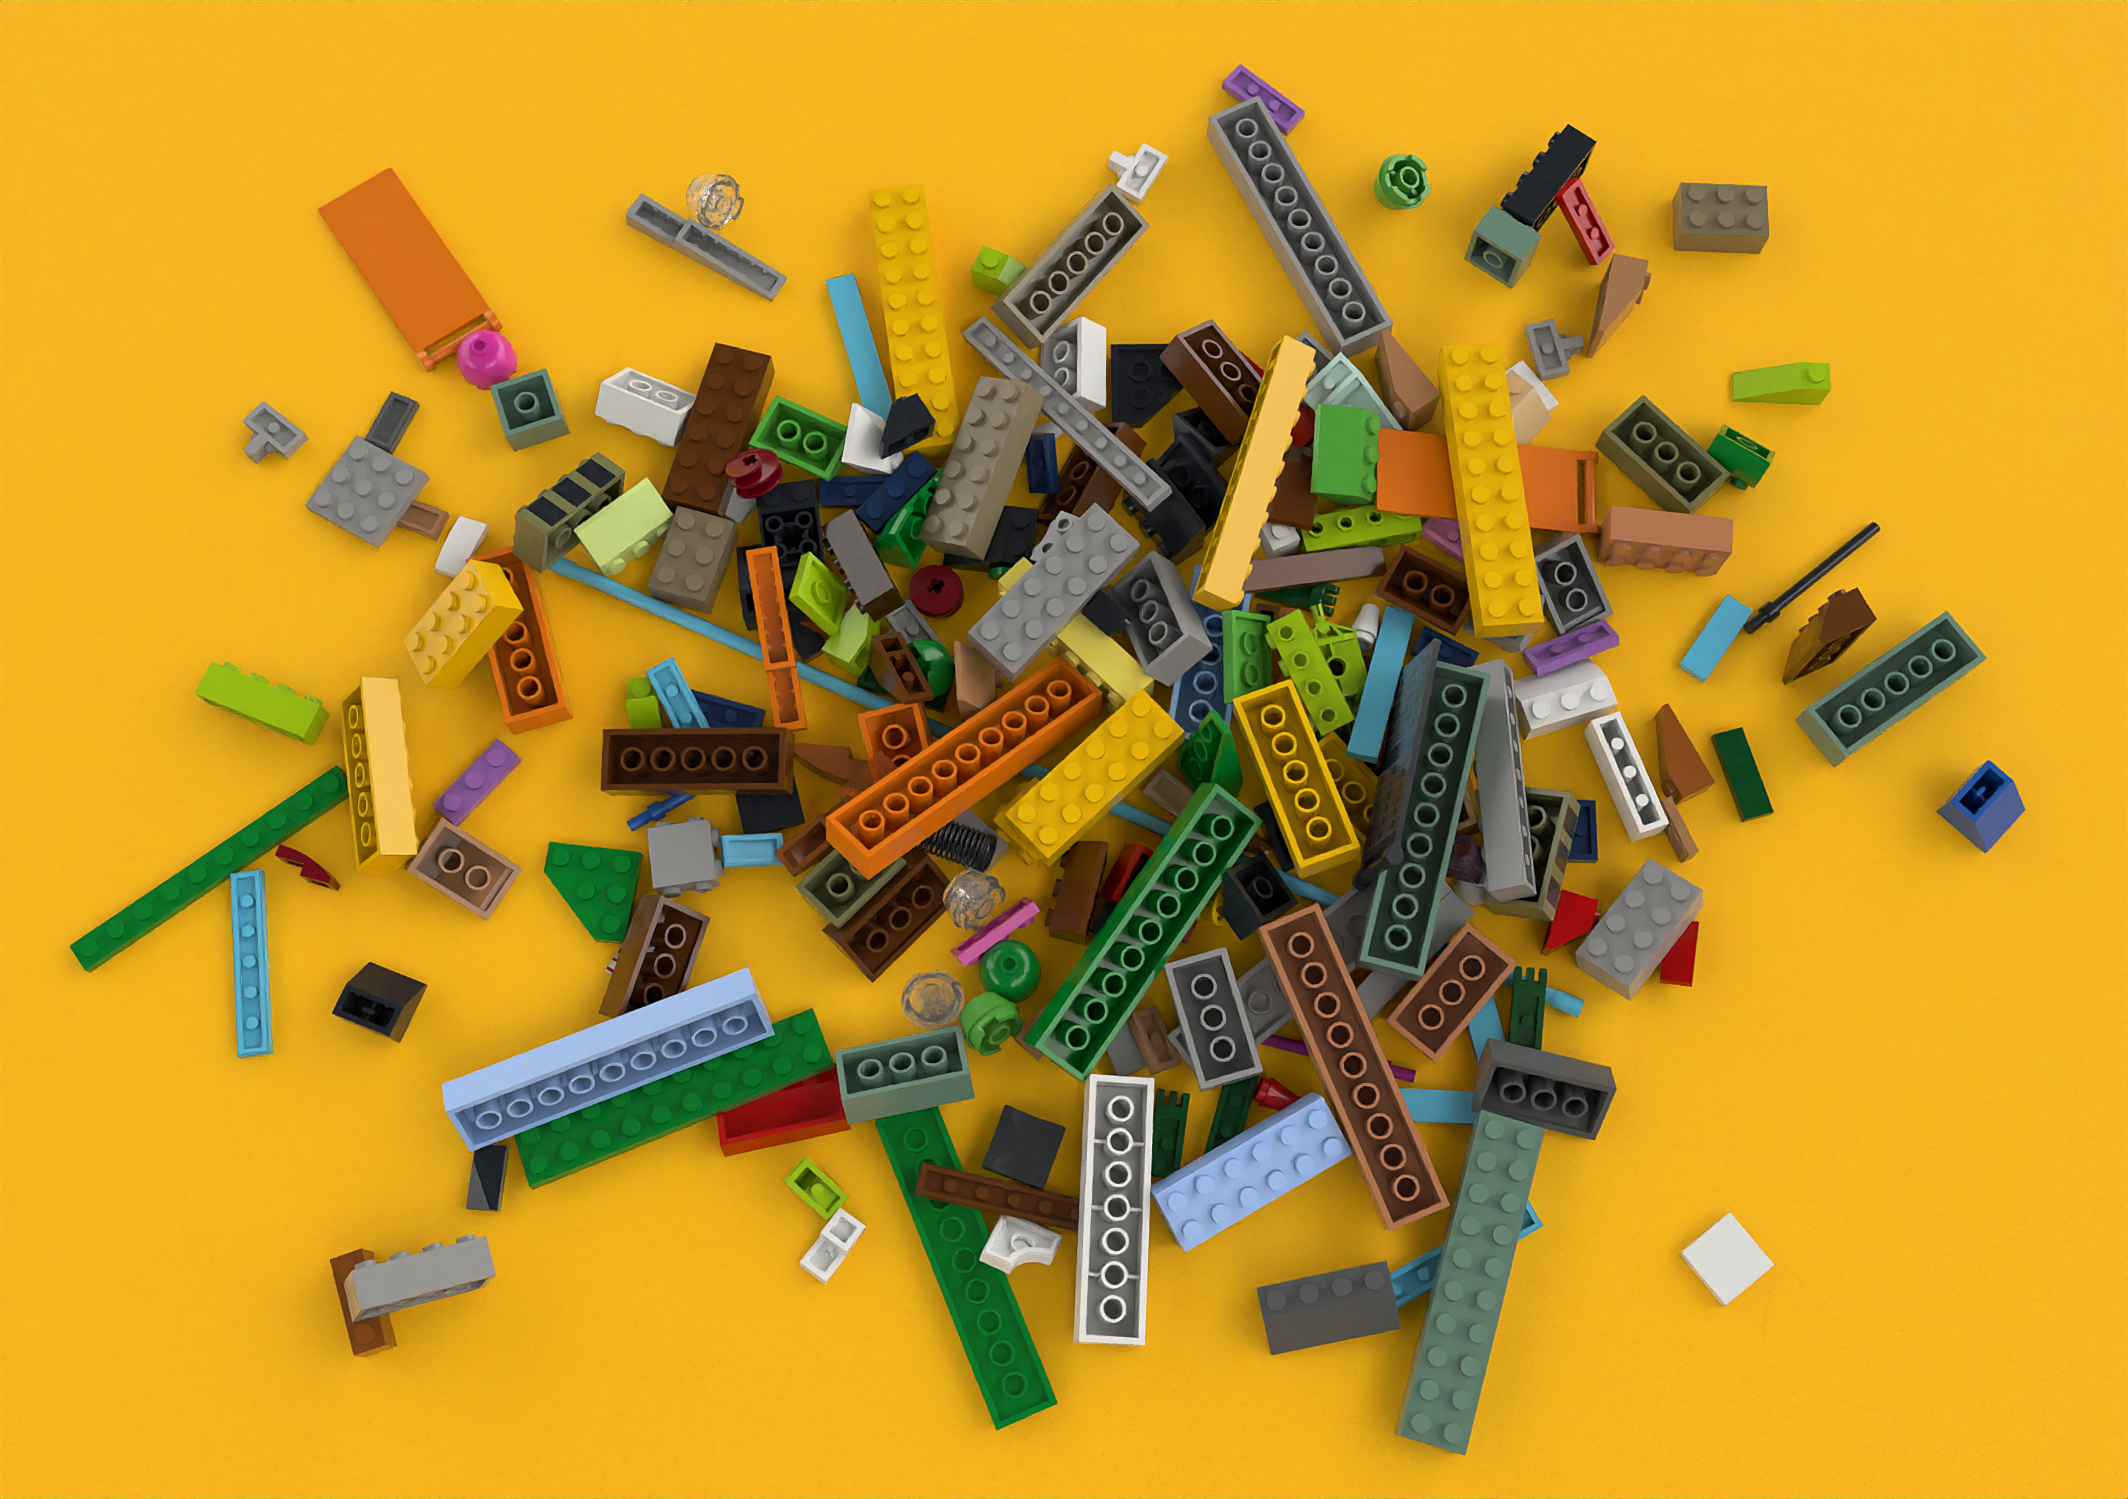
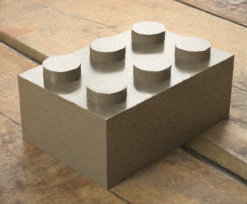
M1680 183L1672 200L1674 250L1760 254L1769 238L1767 186Z
M677 506L648 584L653 598L710 615L739 537L735 522Z

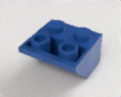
M1988 759L1967 777L1936 812L1982 852L1987 853L2025 811V807L2014 781Z

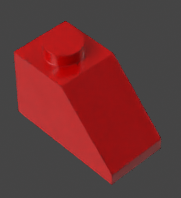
M1562 889L1554 920L1548 923L1540 954L1547 956L1584 937L1591 928L1594 929L1599 922L1601 914L1600 911L1596 910L1599 900Z

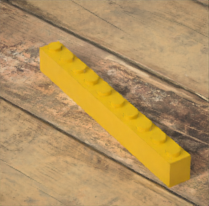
M1284 335L1272 347L1192 600L1220 613L1231 610L1233 607H1238L1244 597L1242 586L1252 571L1251 557L1260 545L1261 538L1258 535L1269 516V513L1266 512L1268 503L1273 500L1276 494L1275 480L1284 468L1285 462L1282 461V458L1289 449L1293 439L1290 436V432L1300 417L1298 407L1308 391V387L1305 384L1312 375L1316 365L1313 362L1316 350L1287 335Z

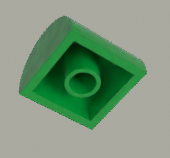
M1723 424L1707 450V453L1731 473L1733 478L1730 483L1744 491L1748 486L1752 488L1757 486L1775 456V452L1726 424Z

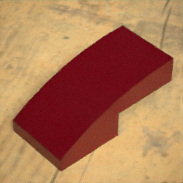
M279 844L275 856L286 864L302 868L300 876L307 882L339 891L341 885L318 863L295 849Z

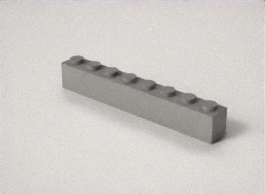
M1500 658L1467 668L1492 674L1474 750L1476 761H1473V772L1478 779L1479 788L1475 790V796L1481 809L1478 826L1484 840V845L1481 846V856L1486 864L1487 871L1483 878L1486 891L1501 903L1537 894L1513 671Z

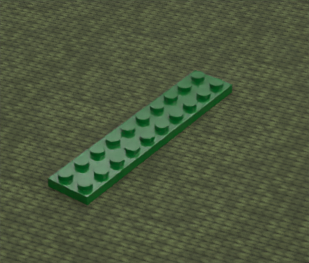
M813 1008L773 1023L772 1027L775 1035L514 1135L529 1187L534 1190L716 1116L718 1112L722 1111L724 1113L835 1068Z
M938 1106L883 1117L874 1121L996 1431L1058 1404L1005 1272L979 1261L981 1253L990 1238L980 1210L914 1195L922 1162L964 1172Z

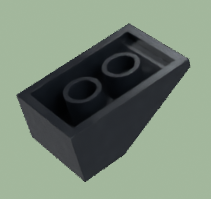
M1004 506L984 560L944 553L943 566L951 569L988 573L990 569L996 567L1012 568L1023 557L1033 565L1030 558L1036 545L1038 509Z

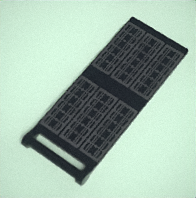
M1435 638L1400 672L1359 871L1352 877V885L1357 890L1367 889L1373 879L1389 867H1395L1403 861L1404 853L1401 848V838L1441 640Z

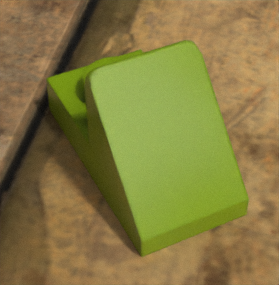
M648 676L626 679L628 700H625L631 729L664 728L661 701Z
M806 1156L800 1160L783 1180L826 1221L849 1198L840 1187Z

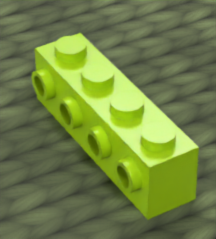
M1374 502L1365 503L1359 508L1349 510L1347 508H1337L1323 515L1315 513L1312 530L1296 528V531L1300 537L1299 546L1301 554H1310L1381 545V548L1402 543L1416 542L1420 539L1423 527L1420 517L1377 512Z
M1298 609L1266 625L1269 631L1264 634L1271 650L1278 649L1282 657L1278 664L1285 678L1292 677L1301 703H1305L1310 714L1307 717L1313 732L1319 731L1321 736L1355 720L1301 610Z
M213 661L211 662L194 693L202 701L314 746L330 715L322 707L323 702L307 694L304 698L295 695V690L283 684H279L277 687L268 684V679L256 673H252L251 676L242 674V669L231 663L225 662L224 665H220Z

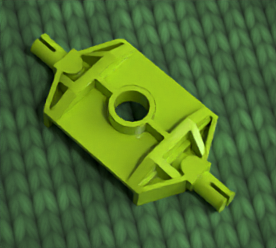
M1322 604L1311 606L1309 609L1314 621V629L1311 632L1327 664L1329 665L1331 660H1337L1343 665L1342 675H1334L1354 715L1355 710L1359 707L1368 675L1355 629L1332 624L1329 620L1326 621ZM1354 720L1343 725L1345 734H1352Z

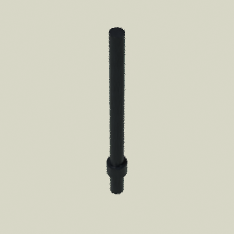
M1871 522L1777 599L1764 604L1759 608L1758 614L1743 625L1744 630L1748 634H1753L1766 622L1771 623L1780 616L1782 609L1880 531L1879 525L1876 522Z

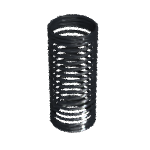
M952 820L946 826L939 829L936 838L935 832L930 838L928 837L919 843L918 847L915 846V849H920L921 852L925 850L926 853L930 852L931 855L941 856L942 859L946 858L947 861L951 860L952 863H961L962 866L967 865L968 868L972 867L973 870L976 869V871L984 873L992 861L998 838L990 833L986 835L985 831L981 833L980 829L975 832L974 827L970 829L969 825L965 827L964 823L960 825L959 822L954 823V820ZM944 827H945L943 836H942V838H941V840H940L942 831H943V829H944Z

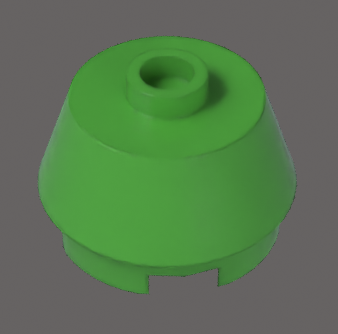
M1396 154L1388 157L1382 163L1374 180V192L1378 201L1386 208L1392 210L1418 207L1431 189V184L1428 185L1425 173L1428 170L1425 163L1413 154L1408 156Z
M986 992L972 999L960 1014V1023L967 1046L977 1050L982 1056L992 1055L1001 1051L1002 1049L999 1045L1011 1035L1015 1038L1023 1028L1024 1021L1019 1015V1007L995 992Z

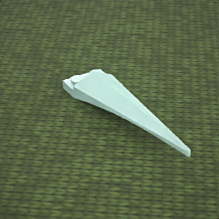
M1341 352L1306 385L1308 391L1304 401L1315 412L1316 405L1318 404L1364 408L1379 415L1380 428L1403 430L1362 373Z

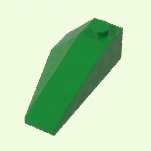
M946 463L887 521L882 532L878 534L874 546L884 563L913 570L927 547V544L919 539L918 536Z
M1213 710L1198 725L1199 729L1190 734V740L1180 746L1176 766L1194 792H1196L1202 782L1217 783L1234 798H1238L1243 776L1233 734L1218 712Z

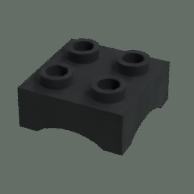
M1005 1105L984 1158L982 1168L1030 1187L1044 1190L1066 1127Z

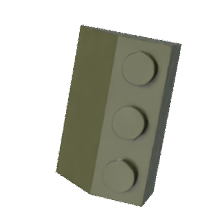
M834 849L795 887L802 898L823 919L840 929L907 863L900 857L867 880L847 859Z

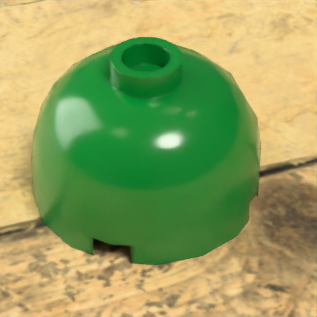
M935 640L911 641L912 643H907L934 694V699L941 697L951 688L956 674L955 657L951 655L950 651L942 643Z
M1002 940L994 944L983 954L979 964V980L985 992H995L1012 1003H1019L1028 999L1037 990L1039 985L1041 964L1036 953L1027 944L1018 940Z

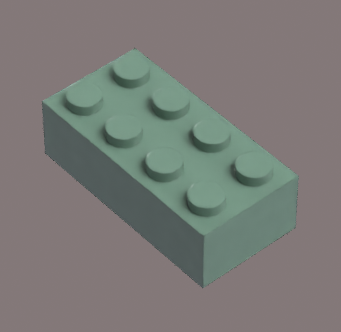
M961 1025L835 1051L841 1100L848 1125L975 1098Z

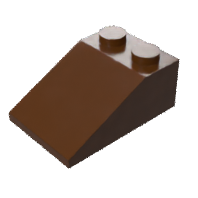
M1290 445L1282 458V461L1285 462L1284 468L1275 480L1276 494L1273 500L1268 503L1266 512L1269 513L1267 522L1312 530L1318 499L1317 495L1311 493L1313 447Z

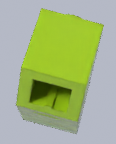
M854 603L843 615L838 632L828 636L821 650L832 664L860 677L868 665L872 637L878 636L880 633L882 618L874 622L868 613L862 615Z

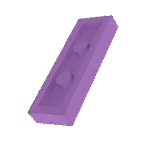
M1241 64L1222 83V89L1241 103L1259 95L1280 132L1285 136L1304 118V110Z
M1603 619L1523 650V660L1538 677L1618 646L1619 635Z
M497 738L433 806L452 824L458 827L522 760Z

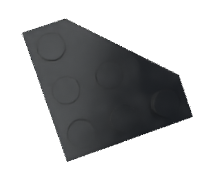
M1111 344L1112 423L1126 422L1132 429L1142 428L1184 388L1159 358L1169 344Z

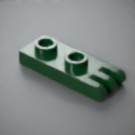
M1326 583L1258 592L1254 594V597L1311 612L1309 607L1322 604L1324 616L1332 617L1334 609L1328 606H1335L1337 598L1330 595H1339L1340 588Z
M1516 966L1513 969L1507 1042L1541 1050L1547 969H1539L1538 981L1534 980V967H1527L1526 977L1521 979L1522 967Z
M1158 1088L1153 1114L1151 1176L1165 1178L1180 1169L1190 1100L1189 1093L1182 1094L1181 1104L1178 1105L1176 1104L1177 1091H1170L1167 1103L1164 1102L1165 1089Z

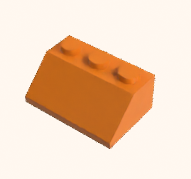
M923 702L908 705L899 703L857 714L874 784L933 744Z

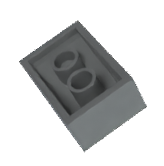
M1563 531L1533 547L1539 591L1545 598L1542 611L1558 637L1596 623L1613 614L1579 533Z

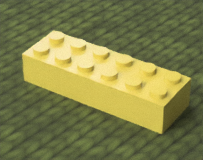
M1025 557L1020 559L998 580L999 599L1033 566ZM1083 611L1044 649L1052 657L1056 655L1058 657L1061 656L1103 692L1102 698L1108 703L1106 706L1112 714L1141 688L1153 698L1155 679L1145 674L1143 667L1111 637H1108L1082 614Z

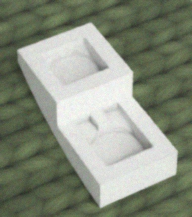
M460 516L442 547L434 568L435 572L455 578L465 567V559L475 557L476 550L488 534V525Z
M839 1208L821 1231L820 1237L800 1261L799 1266L826 1285L860 1238L866 1226L842 1208Z

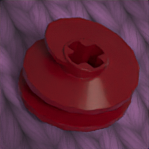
M764 448L750 449L736 455L727 463L725 468L731 485L737 488V495L743 499H752L768 493L779 484L783 477V468L779 463L777 455L773 451Z
M929 565L921 568L910 582L911 602L924 616L933 618L950 617L962 607L964 590L961 579L951 568L943 565ZM938 589L942 593L935 595V592H932V590Z

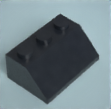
M1151 458L1145 464L1171 487L1172 494L1149 512L1123 488L1121 504L1129 516L1134 515L1138 520L1142 534L1147 539L1152 538L1155 542L1158 554L1177 566L1203 549L1206 525L1154 458Z

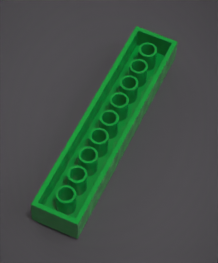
M1202 782L1023 1041L1070 1076L1085 1082L1164 964L1168 961L1222 882L1223 874L1231 869L1263 820L1217 783Z

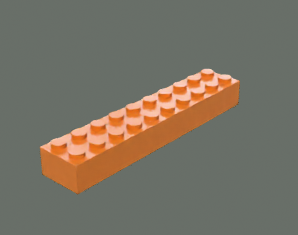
M1061 656L827 816L826 840L869 880L1100 715L1103 692Z

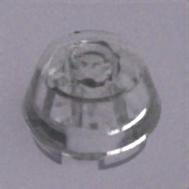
M700 174L690 183L686 193L687 205L697 221L704 227L715 230L724 229L723 225L727 224L731 219L736 220L739 217L744 199L740 197V190L738 188L740 185L736 183L733 177L727 174Z
M967 869L952 879L944 891L942 900L956 927L964 928L966 931L968 928L978 931L993 920L994 916L991 912L998 901L1000 903L1004 902L1005 890L999 885L996 877L973 869Z
M936 969L937 972H927L921 975L919 972L912 976L906 983L901 998V1007L905 1017L913 1025L926 1031H934L952 1026L964 1006V992L959 982L949 973Z

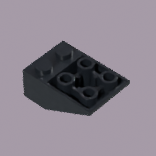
M814 479L778 484L768 493L756 497L762 548L777 547L780 569L798 567L801 556L808 552H811L822 563H826L819 500Z
M762 544L736 548L742 614L748 631L758 630L746 551L762 548ZM798 567L780 569L790 624L807 621V615L789 600Z

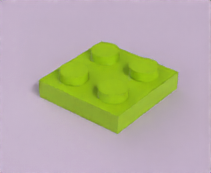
M808 552L800 558L789 600L830 636L839 630L849 590L816 556Z

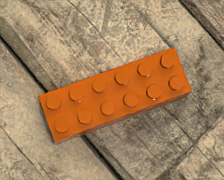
M514 546L468 558L465 561L466 564L470 559L499 564L524 609L488 651L505 723L511 732L517 735L572 719L573 714L536 570L513 555Z

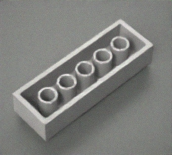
M1094 503L968 631L967 642L1010 682H1013L1094 599L1099 591L1137 555L1140 543L1098 504Z

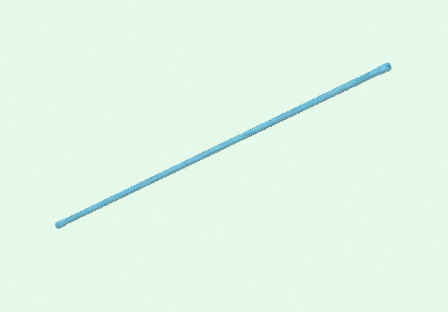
M562 557L548 568V570L577 580L763 662L761 644L579 566L572 560ZM796 660L799 678L873 710L897 704ZM927 717L932 736L940 739L954 730L950 726ZM1032 763L1019 773L1031 779L1036 777L1041 781L1051 770ZM1122 801L1109 811L1111 814L1164 837L1173 825L1171 822ZM1241 853L1235 861V863L1233 864V867L1243 863L1251 857ZM1275 868L1290 891L1327 908L1341 898L1339 895ZM1446 943L1435 955L1439 956L1449 943ZM1513 971L1502 983L1511 988ZM1546 986L1545 1003L1577 1018L1583 1007L1584 1000L1559 989Z

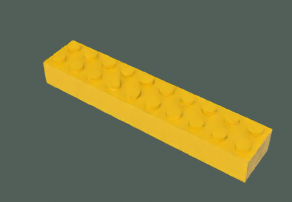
M924 183L867 191L896 400L900 397H909L917 393L936 420L933 436L904 449V459L906 461L916 450L928 461L948 459L960 426Z
M1501 342L1442 346L1437 357L1436 369L1475 639L1535 635L1544 623L1502 344Z

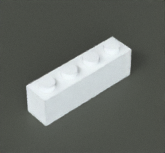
M1620 711L1592 720L1583 733L1631 843L1661 833L1669 824L1668 819Z

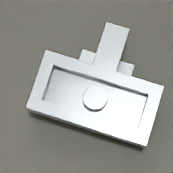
M1143 143L1136 156L1129 155L1126 157L1114 150L1108 159V168L1116 172L1117 177L1120 178L1116 185L1119 192L1124 197L1140 205L1167 163L1168 156Z

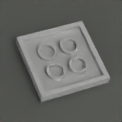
M356 436L305 506L314 514L379 549L397 525L399 518H402L411 506L410 503L416 499L430 478L421 470Z

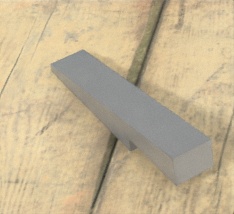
M643 193L639 195L626 213L627 225L771 302L787 280L785 275L690 217L688 220H685Z
M1453 891L1439 904L1426 964L1475 913ZM1373 971L1356 988L1369 1021L1410 980Z

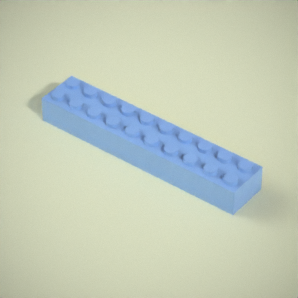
M747 967L443 1083L442 1092L445 1112L469 1151L472 1152L775 1035L767 1007Z

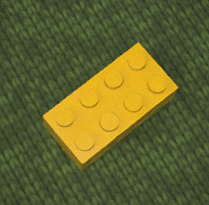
M470 559L403 642L426 687L455 690L524 609L499 564Z

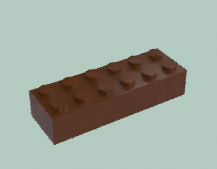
M715 342L661 495L671 513L675 514L677 506H681L720 518H726L725 513L734 487L730 483L725 468L733 457L750 448L749 442L755 433L775 375L770 355Z
M786 727L603 729L601 791L611 796L793 795L794 733Z

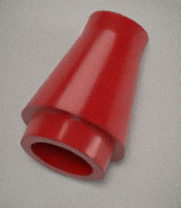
M1262 1077L1253 1095V1100L1259 1103V1107L1278 1111L1302 1098L1273 1077L1270 1079Z

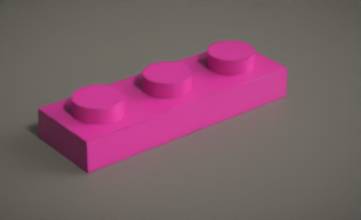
M1024 897L950 952L963 967L967 964L973 965L980 961L983 957V952L1002 940H1008L1009 933L1018 927L1021 929L1033 922L1035 919L1034 915L1040 912L1034 901Z

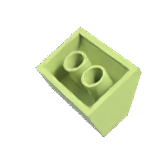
M646 477L573 531L587 556L605 577H609L611 574L615 575L621 572L626 564L635 557H641L646 554L654 543L666 539L674 516Z

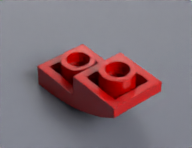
M1692 921L1663 958L1660 983L1692 987L1699 932L1698 921Z

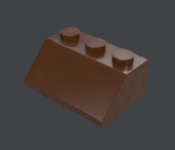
M1403 543L1374 595L1453 636H1456L1471 610L1467 577Z
M1077 841L1070 847V850H1067L1062 855L1060 867L1065 868L1062 880L1056 878L1052 897L1057 898L1054 909L1048 908L1044 926L1049 927V937L1085 946L1108 859L1109 842Z

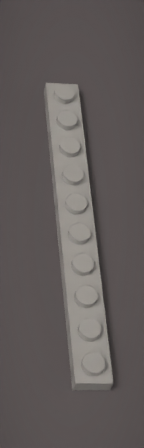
M984 315L962 333L964 340L1007 380L1028 382L1041 394L1045 400L1040 411L1149 512L1172 494L1171 487Z

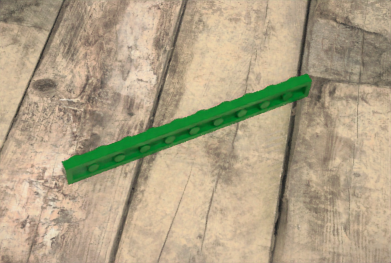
M336 765L71 944L69 947L84 970L91 973L228 880L231 873H238L349 797L347 777Z

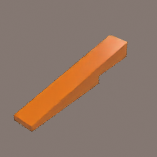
M777 547L747 550L748 569L775 727H786L792 732L808 730Z

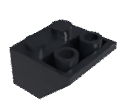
M369 962L345 985L332 1014L345 1022L400 1043L428 985Z

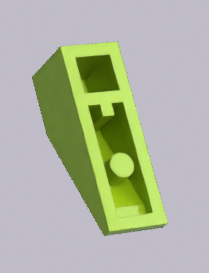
M983 246L971 269L972 284L974 287L1000 297L1027 267L1009 255Z
M1797 362L1732 374L1733 402L1821 405L1831 391L1830 363Z

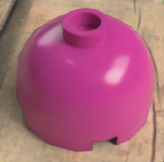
M478 330L469 334L461 342L457 351V364L465 381L477 386L478 389L491 390L490 386L510 380L509 377L513 371L516 372L517 355L511 343L500 333L491 330Z

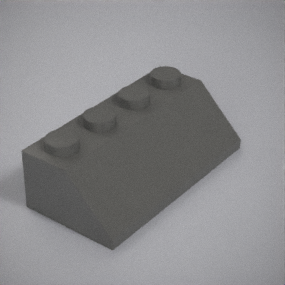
M1488 1038L1477 1065L1471 1110L1473 1112L1484 1110L1541 1128L1595 1140L1617 1087L1611 1067Z
M1387 1261L1257 1287L1271 1355L1401 1329Z

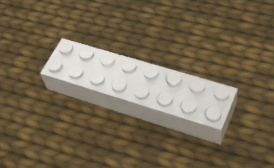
M1090 1074L1085 1080L1073 1343L1136 1347L1145 1345L1154 1078Z

